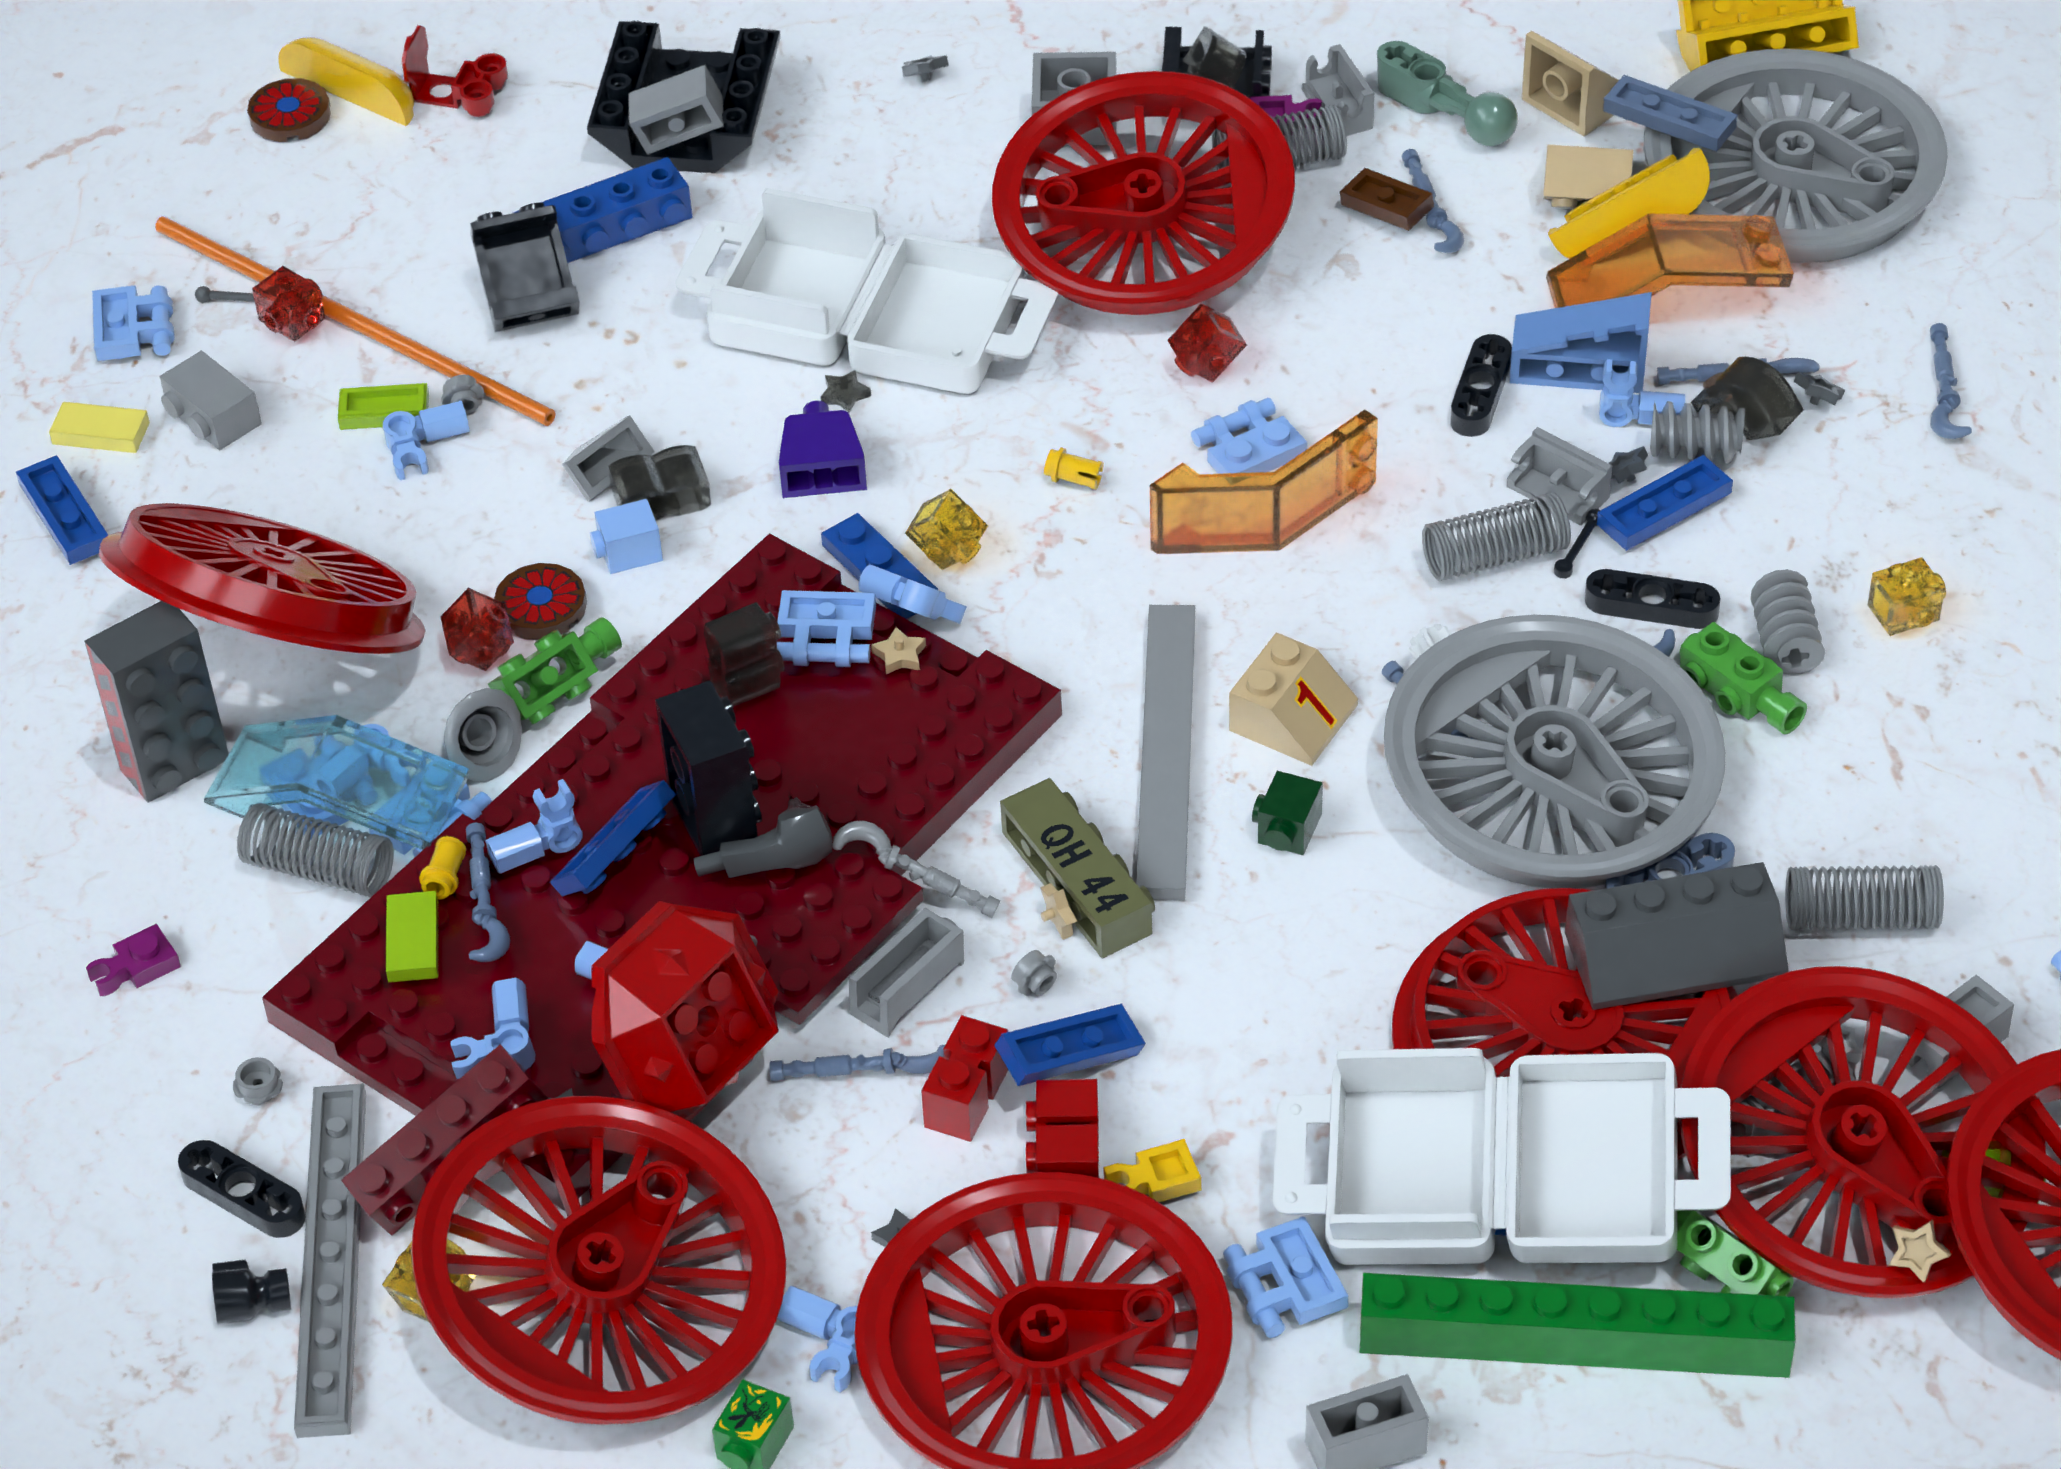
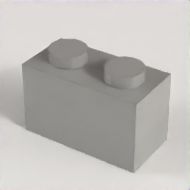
M705 65L629 93V124L647 154L724 126L722 121L723 96Z
M202 350L159 376L164 394L161 396V401L168 414L173 418L179 417L189 425L197 438L200 440L206 439L219 451L262 424L255 392Z
M1406 1374L1307 1405L1305 1443L1317 1469H1379L1427 1453L1429 1417L1409 1375Z

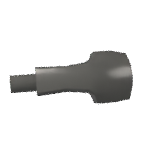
M796 797L788 801L787 810L778 816L776 828L755 838L722 842L720 851L695 857L694 865L698 877L726 870L729 878L780 868L798 870L817 864L832 852V834L819 807L801 803Z

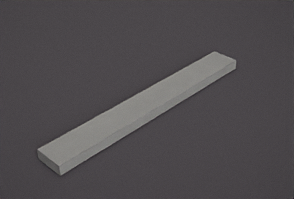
M1149 605L1136 884L1138 886H1145L1153 900H1185L1195 605Z
M364 1083L313 1087L294 1430L297 1438L351 1434L361 1205L341 1180L363 1162L366 1112Z

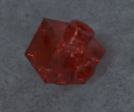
M281 266L252 288L259 321L264 323L272 332H279L294 342L326 319L322 303L323 294L319 286L313 280L305 279L285 266Z
M1203 303L1192 312L1167 340L1177 356L1174 359L1176 365L1190 377H1194L1197 374L1211 382H1214L1247 346L1230 317Z
M469 587L440 616L449 656L460 663H468L487 671L499 657L506 654L514 643L505 603Z

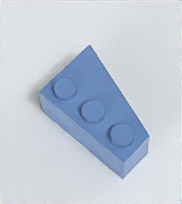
M1652 292L1516 315L1511 354L1510 383L1603 390L1604 363L1607 359H1610L1613 363L1612 370L1616 373L1627 372L1630 361H1636L1638 366L1637 383L1633 389L1634 393H1640V391H1643Z

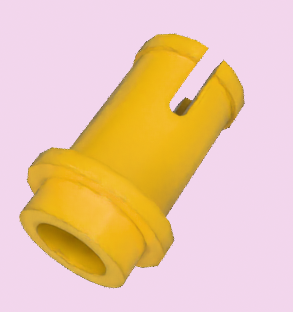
M1060 447L1059 450L1051 449L1045 462L1044 475L1051 476V481L1058 482L1059 479L1096 490L1102 478V475H1098V473L1103 472L1104 462L1068 454L1066 448Z
M449 836L441 837L437 840L430 864L422 869L419 876L422 891H436L439 900L447 898L456 891L459 884L456 875L466 854L464 843L459 839Z

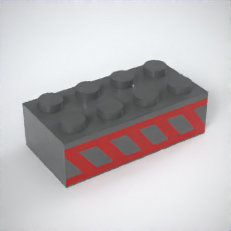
M160 601L84 641L119 768L147 803L173 791L178 786L206 771L214 769L217 765L230 759L198 629L179 608Z

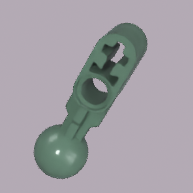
M1390 41L1378 48V89L1384 95L1419 113L1429 114L1442 111L1451 116L1458 114L1464 118L1465 128L1469 136L1477 143L1485 146L1500 145L1514 134L1518 124V114L1513 102L1505 95L1497 92H1486L1473 97L1467 94L1466 87L1456 83L1451 76L1446 74V66L1442 61L1406 42Z

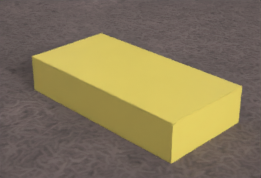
M62 402L49 430L53 445L137 453L150 422L147 410Z

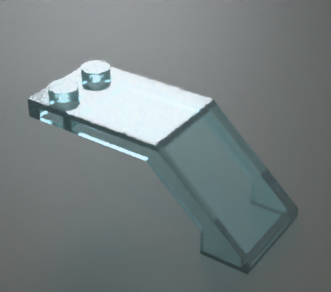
M338 715L246 725L204 797V803L243 818L247 811L256 803L280 805L306 802L423 850L427 846H431L433 840L438 837L468 780L469 768Z

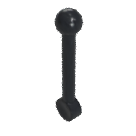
M1591 509L1587 513V523L1564 559L1555 562L1554 574L1557 577L1565 579L1572 575L1573 561L1594 527L1598 526L1597 516L1598 511H1600L1599 509Z

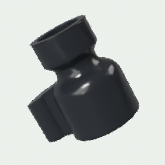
M245 1259L212 1263V1285L217 1324L250 1320L256 1316L259 1309L265 1307L272 1312L291 1310L287 1268L268 1270L264 1276L258 1277L250 1271Z

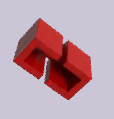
M960 1016L943 1048L944 1057L939 1056L921 1089L924 1128L969 1142L972 1141L989 1109L988 1099H994L1008 1072V1068L994 1046L1001 1034L1007 1033L1008 1029L967 1016Z
M1097 1079L1036 1080V1101H1026L1027 1132H1036V1142H1026V1173L1063 1172L1099 1178Z

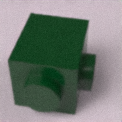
M1277 770L1266 795L1259 794L1253 807L1252 822L1258 823V844L1304 856L1322 815L1323 782Z

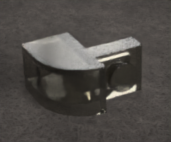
M1204 26L1182 61L1189 66L1185 74L1211 79L1234 88L1244 68L1246 52L1212 29Z
M1748 356L1738 357L1724 372L1717 373L1708 378L1702 385L1704 389L1691 401L1697 414L1703 404L1709 405L1711 415L1717 414L1721 406H1727L1728 412L1731 411L1734 417L1739 408H1745L1743 434L1747 441L1781 435L1804 411L1790 384L1781 373L1768 363Z

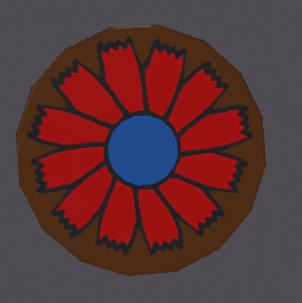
M302 78L281 79L268 83L253 94L249 99L247 108L253 131L264 139L276 142H288L287 137L298 136L299 140L311 137L323 129L329 121L331 113L330 101L325 89L316 82Z
M536 563L520 567L506 575L496 588L494 604L499 623L505 629L507 626L509 629L514 630L516 636L524 639L539 640L557 629L561 635L569 631V625L575 622L576 619L579 622L584 616L587 598L582 579L571 569L558 564Z

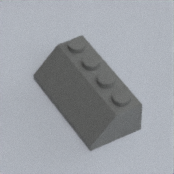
M1764 862L1569 894L1565 935L1592 1010L1760 982L1789 972L1779 899Z

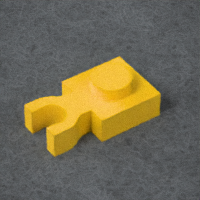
M1185 1139L1135 1152L1136 1164L1134 1165L1115 1163L1103 1167L1104 1179L1126 1184L1127 1187L1140 1193L1148 1194L1149 1197L1157 1202H1163L1202 1190L1201 1176Z

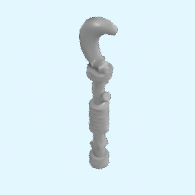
M853 821L841 827L834 836L832 847L835 850H841L845 844L853 840L866 841L877 849L878 859L884 864V868L891 870L893 865L908 870L910 871L909 876L912 881L921 878L923 884L951 898L957 896L965 900L967 904L981 908V913L991 918L998 908L1000 900L990 895L986 898L980 895L977 890H970L962 886L959 879L933 866L927 868L909 858V856L899 854L900 847L895 845L891 847L890 840L885 832L874 823Z

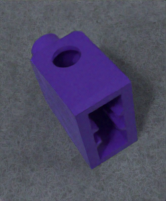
M815 400L808 402L803 407V414L789 415L785 418L779 455L782 498L867 490L864 452L849 412L845 410L829 411V406L825 402Z

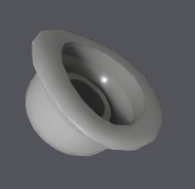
M484 688L468 694L454 707L449 715L444 733L446 754L455 770L467 779L488 782L502 775L514 763L520 749L522 735L521 716L514 699L502 690Z

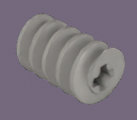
M1654 401L1650 440L1652 457H1658L1663 446L1667 445L1670 458L1676 459L1683 446L1686 448L1689 460H1694L1699 449L1703 448L1705 456L1711 462L1717 451L1722 450L1725 463H1731L1736 451H1740L1741 455L1745 408H1739L1734 419L1731 420L1727 406H1721L1716 417L1712 418L1709 405L1703 404L1696 417L1693 414L1691 403H1685L1680 414L1676 415L1673 402L1667 401L1662 412L1658 413Z
M1788 569L1775 570L1759 579L1751 590L1750 600L1754 608V616L1757 621L1760 642L1764 649V657L1772 659L1778 667L1783 669L1784 674H1800L1817 667L1824 660L1825 649L1821 643L1822 637L1818 630V621L1814 615L1815 609L1811 602V593L1807 588L1808 582L1799 572Z

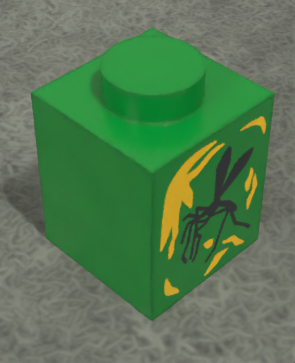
M742 1379L712 1428L716 1458L730 1469H770L794 1429L790 1397Z

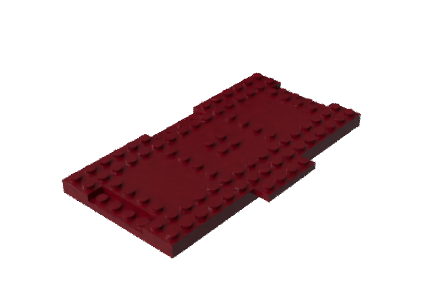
M769 533L590 697L591 711L485 807L479 817L473 820L464 814L459 816L262 996L267 1020L273 1026L416 1116L459 1080L455 1076L452 1062L464 1060L469 1056L455 1058L450 1041L464 1036L472 1037L478 1041L485 1039V1035L495 1034L492 985L495 981L518 978L526 985L529 1018L528 1034L536 1054L535 1061L526 1072L548 1098H556L572 1088L573 1096L622 1098L592 1043V1007L596 989L591 987L590 979L576 974L575 959L586 941L609 949L657 902L662 901L739 914L749 934L757 939V950L779 991L774 1004L775 1011L800 1025L924 900L923 888L902 876L907 870L893 865L891 870L884 868V864L878 859L877 849L872 844L863 840H853L845 844L841 850H835L832 847V852L820 862L798 870L780 868L729 878L726 870L698 877L694 858L699 857L700 854L670 800L663 808L667 812L665 817L647 831L642 830L634 838L637 845L626 857L618 862L612 861L604 869L607 877L597 888L587 894L578 891L562 897L550 883L640 788L662 780L667 783L655 699L711 680L720 698L724 696L729 698L736 717L735 726L738 731L742 729L747 731L754 748L755 756L749 758V763L758 781V790L753 791L762 814V822L756 824L758 836L776 828L778 816L787 810L788 801L797 797L801 803L819 807L830 827L832 843L837 831L845 824L853 821H867L874 823L885 832L890 840L891 847L893 845L900 847L899 854L907 855L909 858L917 861L1062 716L1061 689L988 650H985L979 657H976L876 603L872 640L853 639V644H870V663H851V667H836L835 662H809L808 666H794L793 661H775V642L794 641V638L778 637L777 621L782 590L855 591L842 585L841 572ZM896 627L907 637L926 638V647L918 655L920 670L900 668L889 674H886L885 661L872 653L871 645L888 640ZM811 638V643H836V639ZM564 779L575 798L572 808L575 820L583 832L581 842L574 849L564 853H555L549 848L544 850L545 856L499 874L490 859L486 841H484V856L489 860L491 888L488 890L491 899L490 905L496 908V919L501 921L507 928L511 942L508 951L498 960L491 962L471 960L469 958L470 951L484 948L489 943L490 935L486 929L475 924L472 920V910L478 905V898L472 899L470 897V891L473 890L469 866L472 854L470 853L471 844L466 839V827L471 823L483 824L486 839H489L528 822L536 825L540 818V811L533 800L534 790L540 788L545 798H551L559 791L558 781ZM445 836L459 839L466 846V854L456 875L459 882L458 887L447 898L438 899V978L388 982L386 974L387 895L423 892L419 876L422 869L429 866L437 840ZM590 1148L561 1150L577 1198L579 1199L590 1188ZM603 1150V1174L624 1153ZM545 1154L521 1160V1164L551 1202L565 1211Z

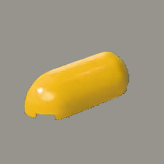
M304 37L295 39L281 48L278 56L281 72L295 78L316 82L325 91L404 126H407L414 117V98L407 82L392 69L319 38Z
M1693 148L1688 155L1679 160L1672 154L1613 186L1564 215L1567 223L1558 228H1551L1548 231L1550 240L1555 248L1566 258L1578 263L1593 264L1617 255L1683 218L1700 205L1709 187L1710 170L1704 153L1700 148Z

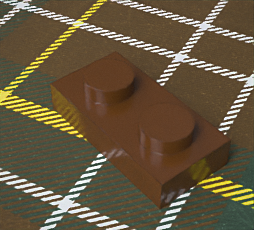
M1364 168L1339 191L1341 205L1408 231L1434 207L1433 193L1368 168Z

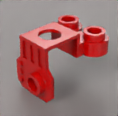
M417 25L412 36L409 35L405 40L402 56L405 82L409 83L414 102L459 109L462 103L464 110L471 116L482 117L487 115L495 102L493 91L502 88L508 78L505 58L499 54L489 53L478 57L475 61L465 60L456 77L429 74L426 29L424 26ZM438 85L451 86L452 93L445 97H435L430 91Z

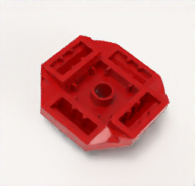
M659 901L591 965V987L596 989L592 1007V1043L623 1099L645 1103L691 1121L725 1086L737 1083L741 1070L779 1032L774 1009L779 991L739 914Z

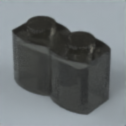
M673 446L661 450L653 456L632 455L608 465L610 486L617 506L647 499L655 521L667 514L674 516L701 511L711 505L709 480L696 446Z
M755 602L705 623L704 637L709 653V674L711 682L720 698L727 696L732 707H735L780 687V672L785 670L782 656L777 649L776 640L781 638V631L776 618L771 612L765 614L759 604Z

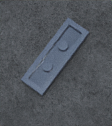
M1623 75L1604 97V112L1716 152L1737 128V114L1627 75Z

